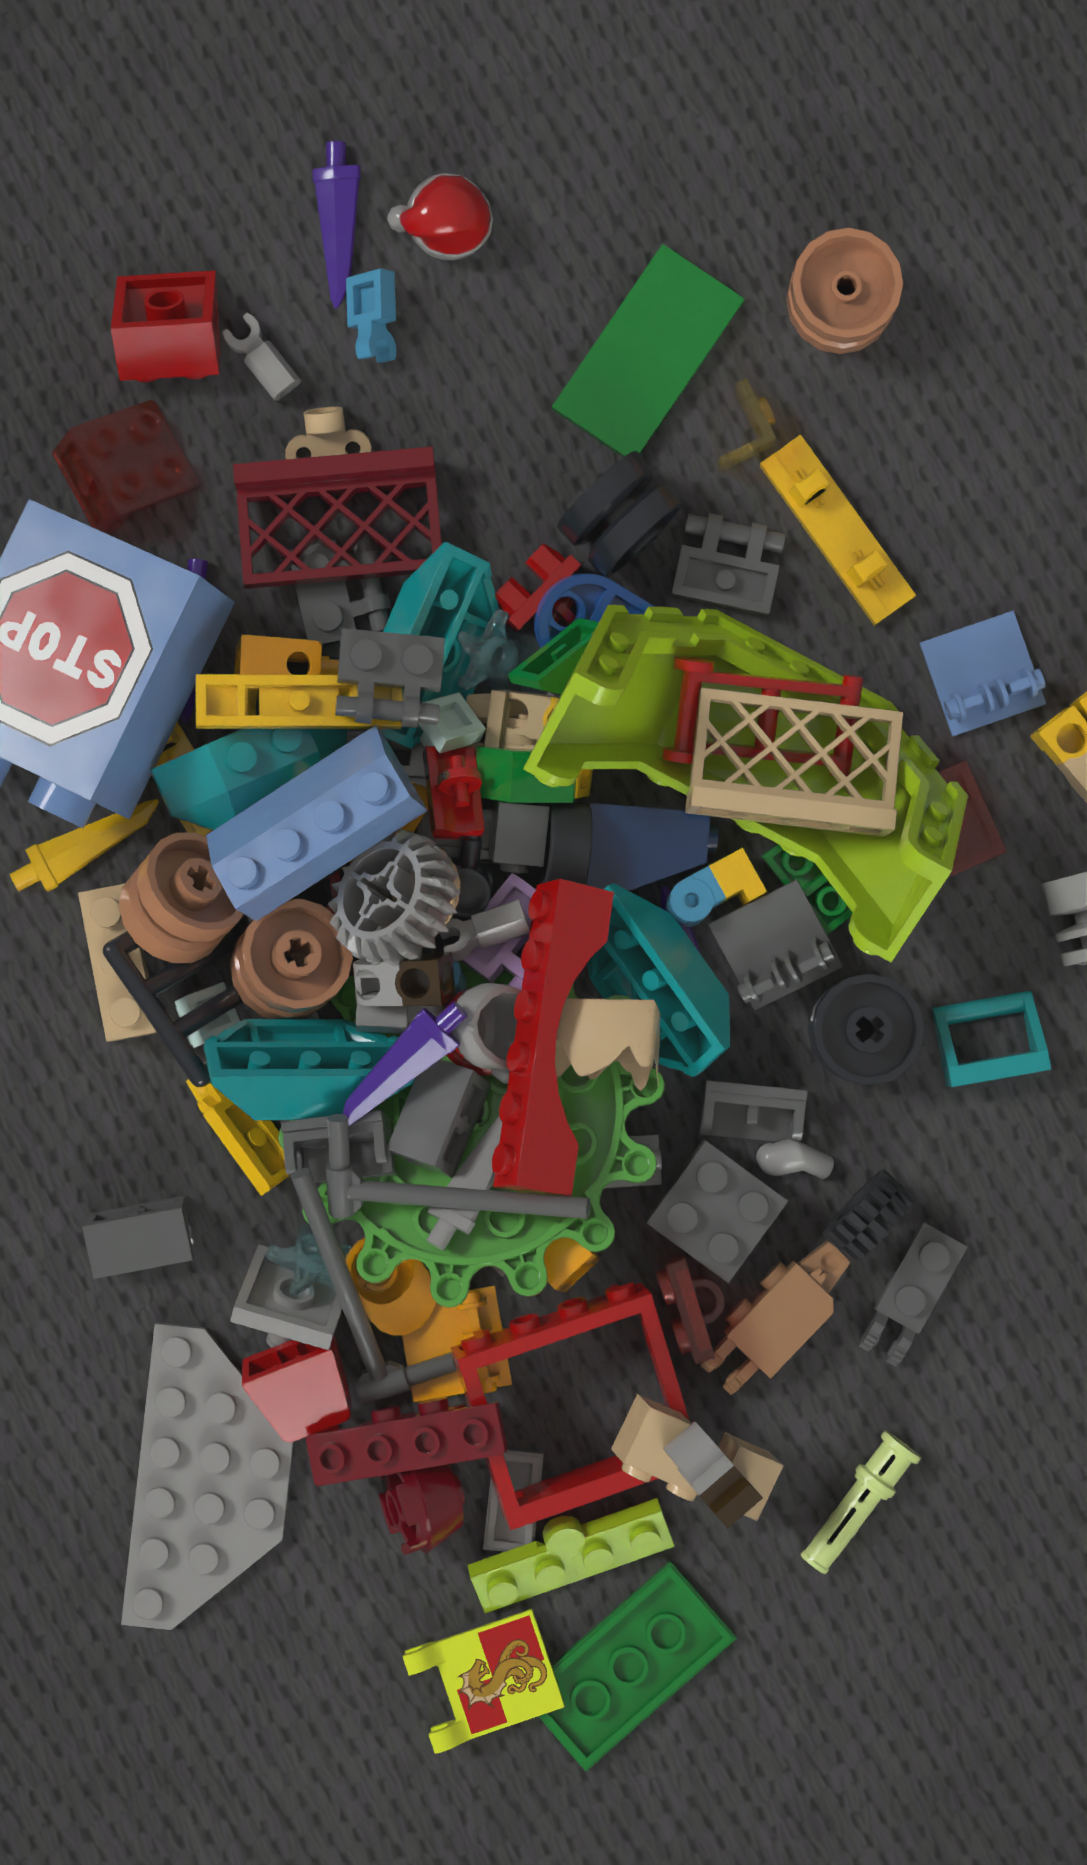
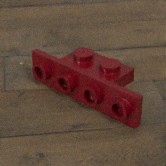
M448 1397L431 1399L418 1403L419 1411L402 1414L401 1406L386 1407L371 1411L372 1420L356 1427L305 1436L314 1484L316 1486H323L503 1455L507 1452L508 1448L499 1402L467 1407L466 1403L449 1406Z

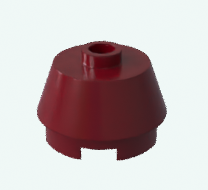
M448 1464L379 1476L380 1479L386 1478L388 1489L386 1492L379 1494L383 1515L391 1534L401 1532L405 1543L401 1544V1552L408 1555L420 1550L424 1553H429L463 1526L464 1513L462 1504L465 1502L464 1491L456 1474L453 1475Z

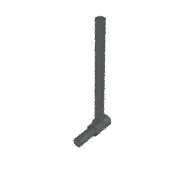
M333 1114L327 1118L329 1163L326 1164L328 1214L331 1217H351L362 1207L364 1201L589 1218L591 1209L590 1198L363 1180V1174L350 1161L348 1116Z
M302 1168L291 1174L292 1182L365 1365V1369L361 1370L358 1378L355 1380L361 1404L366 1406L411 1391V1386L458 1371L452 1352L407 1367L391 1360L384 1361L311 1170L309 1168Z

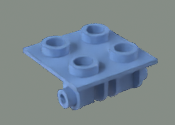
M1014 610L919 643L952 737L1046 704L1041 690L1045 688L1043 674L1040 669L1034 670Z

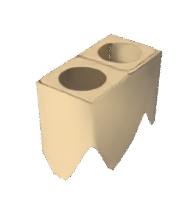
M567 998L562 1009L556 1037L555 1067L557 1078L572 1065L580 1077L587 1075L590 1079H596L613 1061H619L627 1072H631L634 1085L642 1091L646 1086L655 1059L658 1083L661 1013L654 1000Z

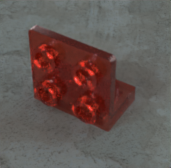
M148 400L71 427L52 452L92 528L108 535L116 532L132 513L188 493L199 484L161 411L153 400Z

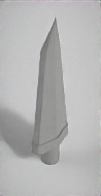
M499 1116L446 1187L490 1190L495 1176L492 1170V1156L500 1142L502 1121ZM430 1206L427 1212L437 1218L438 1221L426 1241L444 1251L456 1229L468 1235L475 1226L474 1222L480 1210Z

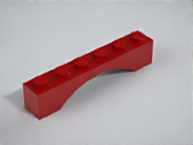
M557 879L537 885L536 891L530 899L528 914L532 920L529 941L525 944L521 955L524 976L522 989L514 1004V1016L517 1020L515 1038L508 1050L506 1060L507 1068L510 1071L508 1086L499 1107V1117L502 1121L500 1142L492 1156V1170L495 1173L493 1187L521 1193L572 1196L579 1144L567 1122L558 1092L555 1067L556 1037L562 1009L575 979L589 959L607 942L614 895L612 891Z

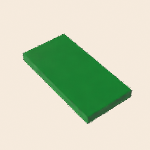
M662 244L552 405V410L621 457H625L630 452L636 450L641 454L738 312L745 298Z
M670 1560L552 1664L565 1707L538 1717L580 1766L587 1771L734 1642L737 1636Z

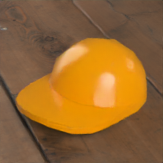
M365 1238L358 1240L347 1253L345 1260L369 1321L380 1331L393 1336L408 1335L421 1328L431 1317L436 1305L430 1290L431 1275L424 1264L419 1260L413 1259L403 1261L387 1280L381 1283L368 1282L359 1275L357 1270V1258L364 1246Z

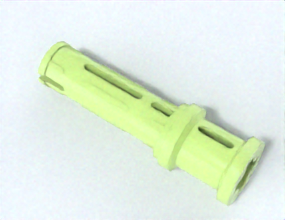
M887 1430L882 1433L881 1438L883 1442L866 1465L859 1464L855 1469L856 1474L854 1476L857 1481L837 1508L830 1514L828 1520L806 1550H803L800 1554L805 1561L823 1574L829 1571V1567L855 1536L881 1499L887 1501L888 1498L894 1496L896 1493L894 1486L910 1464H918L921 1460V1456ZM892 1455H895V1460L886 1472L882 1473L881 1469ZM868 1488L871 1492L865 1500H861L862 1494ZM855 1508L856 1512L832 1543L829 1542V1538L850 1510Z

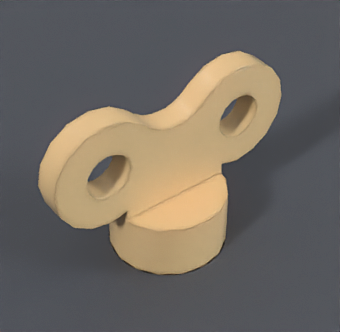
M342 407L315 408L303 412L306 435L296 436L289 441L285 450V458H298L296 452L301 447L308 448L311 452V457L348 454L345 447L351 441L357 442L360 445L359 453L371 452V442L368 436L360 430L349 429L346 431Z

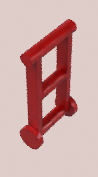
M674 657L673 668L683 670L674 746L663 747L662 759L692 764L699 693L702 682L761 688V695L781 697L782 690L840 696V704L860 707L864 677L843 675L842 684L719 672L714 671V661L692 657ZM767 709L758 716L757 724L773 743L776 737L779 710ZM844 718L850 727L858 722L857 719ZM838 725L836 726L835 739L844 733ZM756 736L754 746L727 743L738 757L754 758L766 749ZM848 737L833 748V754L827 753L845 777L851 773L854 745ZM706 741V749L715 742ZM720 747L711 753L713 755L726 756ZM777 748L788 762L805 764L816 755L810 751ZM770 753L763 758V760L776 761ZM818 760L814 765L824 764L821 760Z

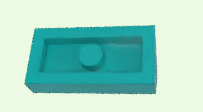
M1031 991L932 1008L946 1086L956 1087L1051 1070L1047 1045ZM1023 1012L1030 1051L958 1064L948 1025Z

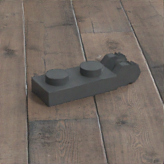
M922 1221L874 1307L877 1311L864 1332L859 1347L869 1352V1350L876 1346L889 1317L904 1327L897 1339L889 1347L886 1362L895 1367L900 1364L910 1348L915 1334H920L964 1255L967 1246Z

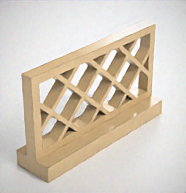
M701 688L690 788L687 793L685 813L886 837L895 830L897 810L894 809L903 712ZM710 702L730 704L743 721L722 737L709 721ZM743 706L758 707V709L750 715ZM767 709L781 710L793 725L789 731L773 743L754 720ZM794 712L807 713L809 715L800 721ZM817 715L831 716L844 732L824 749L805 727ZM844 718L857 719L859 721L850 727ZM867 721L889 723L887 745L873 755L855 731ZM745 726H748L766 749L744 765L726 741ZM798 731L816 755L795 771L777 747ZM707 732L715 741L708 749H706ZM848 737L865 758L866 762L845 777L827 753ZM719 747L738 770L724 782L702 779L704 759ZM769 753L788 775V778L775 788L761 786L749 771L750 768ZM886 753L884 769L877 759ZM818 760L823 762L839 782L826 794L812 792L799 776ZM868 766H871L884 782L882 801L862 798L850 781ZM740 776H743L749 785L733 782ZM793 781L800 791L783 788ZM843 787L850 797L833 794Z

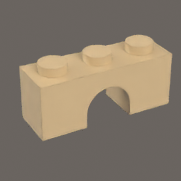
M125 884L78 893L106 1042L157 1033L103 955L104 945L127 931L123 925L119 910L121 888ZM139 947L128 955L146 979L149 977L144 949Z
M637 1394L611 1448L623 1462L621 1469L644 1482H649L652 1476L668 1482L667 1490L688 1501H694L696 1495H698L677 1470L676 1464L663 1450L667 1444L692 1423L682 1413ZM725 1432L718 1447L763 1497L761 1501L744 1514L758 1521L784 1465L769 1451Z

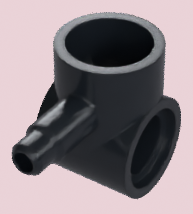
M464 836L462 838L460 858L450 857L457 867L460 879L461 893L455 908L457 913L453 914V916L468 919L471 918V915L484 911L492 897L495 863L480 861L481 836Z

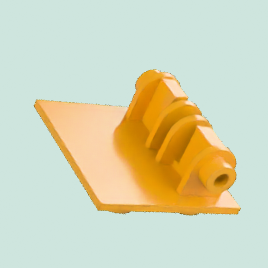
M495 1285L469 1290L467 1298L456 1307L447 1308L436 1302L431 1317L421 1328L408 1335H402L407 1366L452 1352L450 1347L461 1344V1340L473 1337V1332L489 1330L491 1334L503 1330ZM508 1358L477 1369L484 1394L497 1391V1387L512 1385ZM458 1371L411 1386L413 1402L464 1393Z

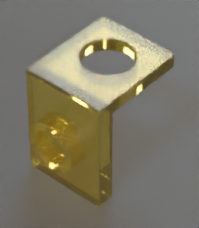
M747 378L737 382L735 394L757 439L719 457L716 465L719 473L772 448L776 440L770 427L776 423L773 412L763 396L758 399L756 398Z

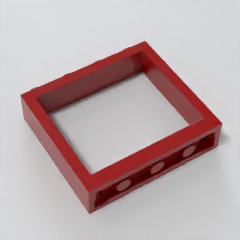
M631 1282L622 1286H618L617 1283L605 1289V1295L588 1301L585 1297L566 1300L557 1306L558 1311L541 1317L536 1313L525 1314L511 1320L509 1328L491 1334L489 1330L473 1332V1337L461 1340V1344L450 1347L469 1407L487 1404L477 1372L478 1368L638 1314L667 1407L682 1413L689 1420L652 1294L641 1282L637 1284ZM504 1455L485 1458L502 1514L510 1530L647 1483L624 1472L621 1469L623 1462L615 1455L514 1491ZM652 1476L650 1481L656 1480L658 1478Z

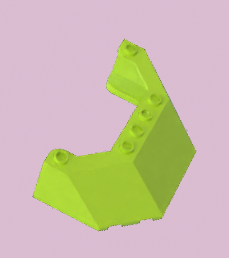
M608 605L523 770L535 775L541 783L547 786L559 787L572 785L581 769H637L645 773L654 783L661 786H669L687 795L690 788L692 764L662 759L663 747L674 746L683 670L673 668L674 657L711 660L715 662L714 671L836 684H842L843 676L717 609H701L698 616L695 617L683 616L679 608L648 606L644 614H628L629 611L624 605ZM702 682L701 688L761 695V688L707 682ZM862 687L860 707L898 711L892 702ZM781 691V697L840 704V696ZM710 702L709 721L722 737L743 721L730 704ZM743 706L750 715L758 709V707ZM779 710L775 741L793 727L781 710ZM794 712L800 721L809 715L807 713ZM817 715L805 725L823 749L835 740L837 724L831 716ZM867 721L856 730L858 737L873 755L887 745L889 723ZM745 726L726 742L754 746L755 734L748 726ZM902 729L894 809L897 810L895 830L886 837L739 819L732 820L745 831L759 833L780 844L787 853L798 857L803 856L814 862L852 911L849 932L853 937L855 945L869 955H878L892 962L952 872L968 794L958 782H949L947 784L935 769L940 760L919 735H911L909 737ZM798 731L777 747L780 749L814 752ZM707 732L706 741L715 742ZM855 746L851 773L866 762ZM886 753L877 759L884 769ZM710 754L704 759L702 779L724 782L738 770L727 756ZM739 757L744 765L753 759ZM762 759L749 769L763 787L775 788L788 778V775L780 765L773 760ZM788 762L795 771L804 765L803 763ZM813 764L799 775L814 793L826 794L839 783L834 776L830 775V771L824 765ZM868 766L850 781L862 798L882 801L884 782L871 766ZM740 776L733 782L749 785L743 776ZM793 781L783 788L800 791ZM843 787L833 794L850 797Z

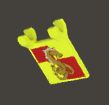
M533 1609L405 1650V1654L402 1656L409 1676L434 1666L439 1668L456 1720H450L430 1728L431 1732L428 1735L435 1754L452 1749L470 1739L565 1707Z

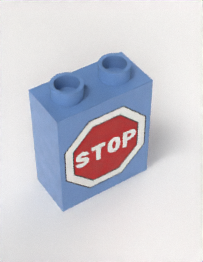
M29 499L0 557V788L13 763L40 776L28 802L68 822L84 828L95 804L130 819L151 776L150 770L155 768L195 686L196 674H201L235 602L201 576Z

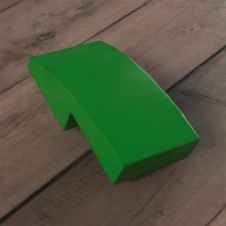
M778 843L760 856L783 886L798 879L827 935L852 916L850 908L814 862L803 856L798 857L787 853Z

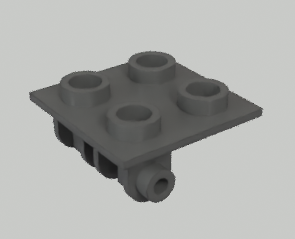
M798 879L708 923L740 983L737 987L745 1003L750 1002L754 1011L843 967Z

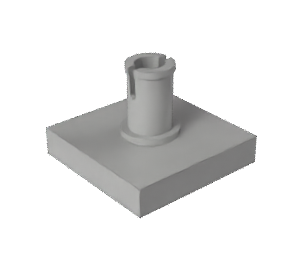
M258 1244L235 1302L230 1322L267 1332L266 1342L271 1348L287 1341L295 1340L329 1350L343 1309L325 1263Z

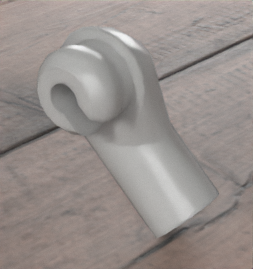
M793 1139L766 1143L758 1149L756 1154V1161L761 1170L772 1176L804 1171L820 1179H826L834 1166L833 1157Z

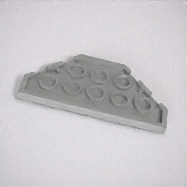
M156 1322L154 1326L121 1625L172 1630L280 1543L284 1537L294 1442L283 1441L242 1386L241 1370L236 1367L206 1327Z

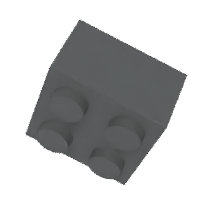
M703 1139L648 1213L645 1221L729 1283L787 1204L788 1200Z

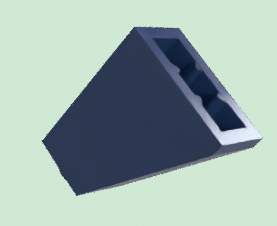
M590 803L593 831L590 867L586 884L588 886L605 889L608 885L615 883L631 892L703 866L707 863V854L716 855L719 825H711L710 816L685 813V810Z

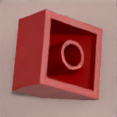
M216 270L117 276L111 334L119 381L136 380L138 382H152L159 378L185 377L188 379H201L208 375H219L221 349Z

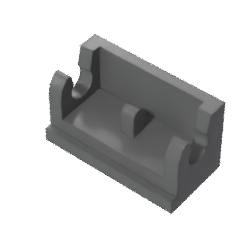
M439 1060L415 1078L386 1149L391 1153L406 1158L405 1161L453 1178L491 1084L471 1069Z
M704 1080L699 1134L771 1142L787 1139L802 1140L807 1090Z
M382 1110L369 1111L348 1127L350 1161L363 1174V1179L396 1175L395 1154L386 1149L393 1134L392 1119ZM328 1116L281 1122L284 1162L287 1174H292L302 1168H309L316 1184L327 1183L326 1164L329 1163Z
M186 1196L87 1214L82 1225L93 1279L192 1261L194 1258L192 1249L194 1239Z

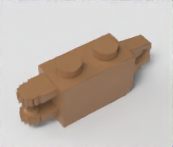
M825 1241L798 1263L792 1260L787 1266L781 1262L775 1264L761 1279L760 1284L765 1289L752 1303L748 1299L743 1298L725 1317V1320L730 1324L724 1331L726 1336L705 1357L700 1366L707 1373H710L712 1370L717 1369L737 1346L748 1358L727 1377L723 1388L730 1395L739 1390L759 1368L771 1379L834 1313L833 1298L829 1295V1292L850 1264L848 1259L830 1242Z

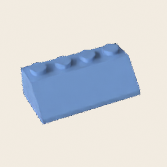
M375 725L207 834L211 865L235 909L258 921L428 810L382 731Z

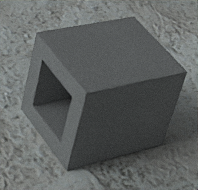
M493 800L488 855L494 863H500V870L513 873H528L530 866L543 867L550 810L547 803H510Z

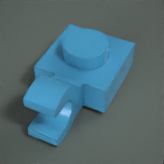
M379 268L347 277V327L358 329L355 345L357 358L363 360L376 356L377 363L395 360L396 343L386 328L387 323L396 321L395 271Z

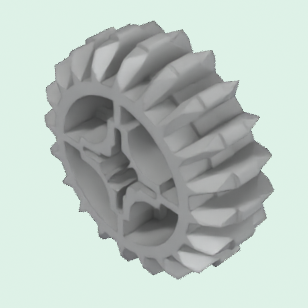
M401 829L398 833H392L355 857L349 866H341L344 876L341 882L332 884L338 895L328 903L333 912L336 913L329 922L338 932L336 939L347 950L351 951L354 957L377 965L379 962L384 961L392 966H397L400 961L407 958L409 960H420L423 947L436 948L434 937L438 932H449L444 924L446 917L457 913L453 905L450 904V901L461 892L453 884L459 874L450 865L451 858L447 856L444 850L437 847L434 841L426 836H419L412 831ZM391 895L397 898V902L391 900Z

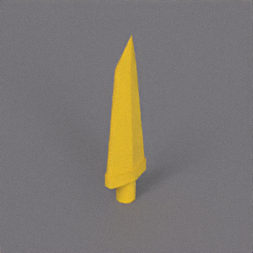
M158 799L137 804L130 819L115 813L88 824L84 828H78L25 849L31 863L9 874L17 890L21 891L40 880L47 892L55 889L65 879L146 825L158 806Z

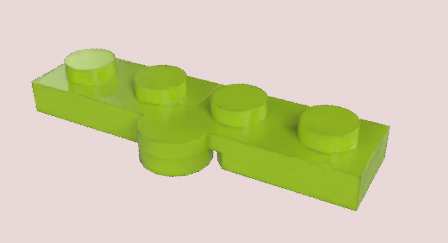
M655 1498L582 1525L572 1516L556 1517L550 1520L544 1527V1543L534 1541L468 1564L467 1566L470 1579L485 1613L664 1551L674 1547L659 1501Z

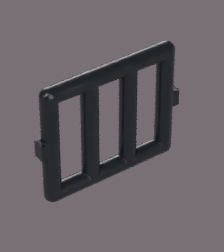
M236 924L208 956L194 963H171L146 979L128 955L140 946L135 943L128 931L104 945V957L191 1083L196 1087L208 1085L211 1083L207 1061L204 1063L201 1061L186 1038L243 1003V1000L234 985L174 1021L157 996L227 953L233 952L235 942L243 933Z

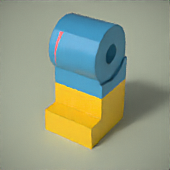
M741 848L675 885L666 899V910L673 915L680 926L692 927L701 923L708 916L711 909L735 896H738L744 906L762 897L767 890L744 849Z

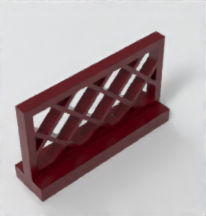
M433 446L233 464L234 484L237 493L242 576L245 589L411 575L427 559L410 560L398 549L415 530L431 542L432 554L442 545ZM427 487L428 502L415 517L411 516L394 502L407 488ZM384 490H392L388 496L382 492ZM369 492L381 501L380 505L365 522L345 507L356 493ZM343 494L338 500L331 496ZM319 496L332 507L313 526L295 510L307 497ZM282 499H292L288 505L282 501ZM271 501L282 512L264 531L250 520L249 502ZM388 508L408 523L392 543H389L372 529V526ZM338 513L358 527V530L342 548L322 533ZM428 515L430 530L421 524ZM289 517L309 532L292 552L288 551L272 537ZM251 531L259 536L253 544L251 543ZM365 534L385 549L374 564L361 565L349 555L350 551ZM315 539H318L336 554L324 568L311 569L298 559ZM266 543L286 558L274 572L254 574L253 557ZM392 556L399 560L396 562H387ZM342 560L350 565L337 567ZM292 565L296 566L299 569L294 571H288Z

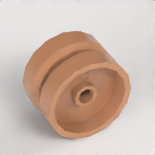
M843 228L827 231L811 241L796 261L786 298L790 321L801 338L818 350L836 354L860 351L878 340L890 323L899 305L903 287L899 261L888 244L867 231ZM837 286L847 287V294L851 295L841 294Z
M174 833L161 839L121 888L119 910L124 927L135 943L153 957L171 963H194L208 956L243 916V913L236 910L212 868L207 837L198 833Z
M291 899L258 921L253 920L235 942L230 960L233 985L243 1002L259 1015L270 1019H304L325 1006L348 979L353 960L352 952L347 950L336 939L338 932L329 923L334 914L321 904L304 899ZM284 956H289L294 961L288 963Z

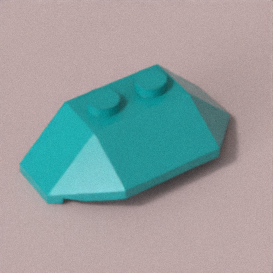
M444 542L403 583L383 632L445 638L441 689L439 692L420 690V703L458 692L466 701L467 696L472 695L475 691L502 627L498 602L491 580L492 571L490 563L447 542ZM419 724L417 728L380 729L385 738L410 749L421 743L420 737L424 732Z
M241 729L155 767L150 772L171 817L213 831L347 744L348 729Z
M615 883L610 884L604 889L614 892L607 942L587 962L589 979L603 999L613 995H624L631 1000H654L661 1013L658 1064L681 1070L684 1074L692 1077L697 1076L730 1047L729 994L671 913Z
M244 1019L225 1029L217 1037L212 1036L206 1039L204 1051L211 1084L252 1119L301 1120L343 1114L348 1097L399 1037L391 1036L388 1038L380 1032H357L356 1023L345 1019ZM414 1079L410 1081L408 1084H406L404 1087L399 1089L397 1092H395L393 1095L400 1092L409 1085L413 1084Z

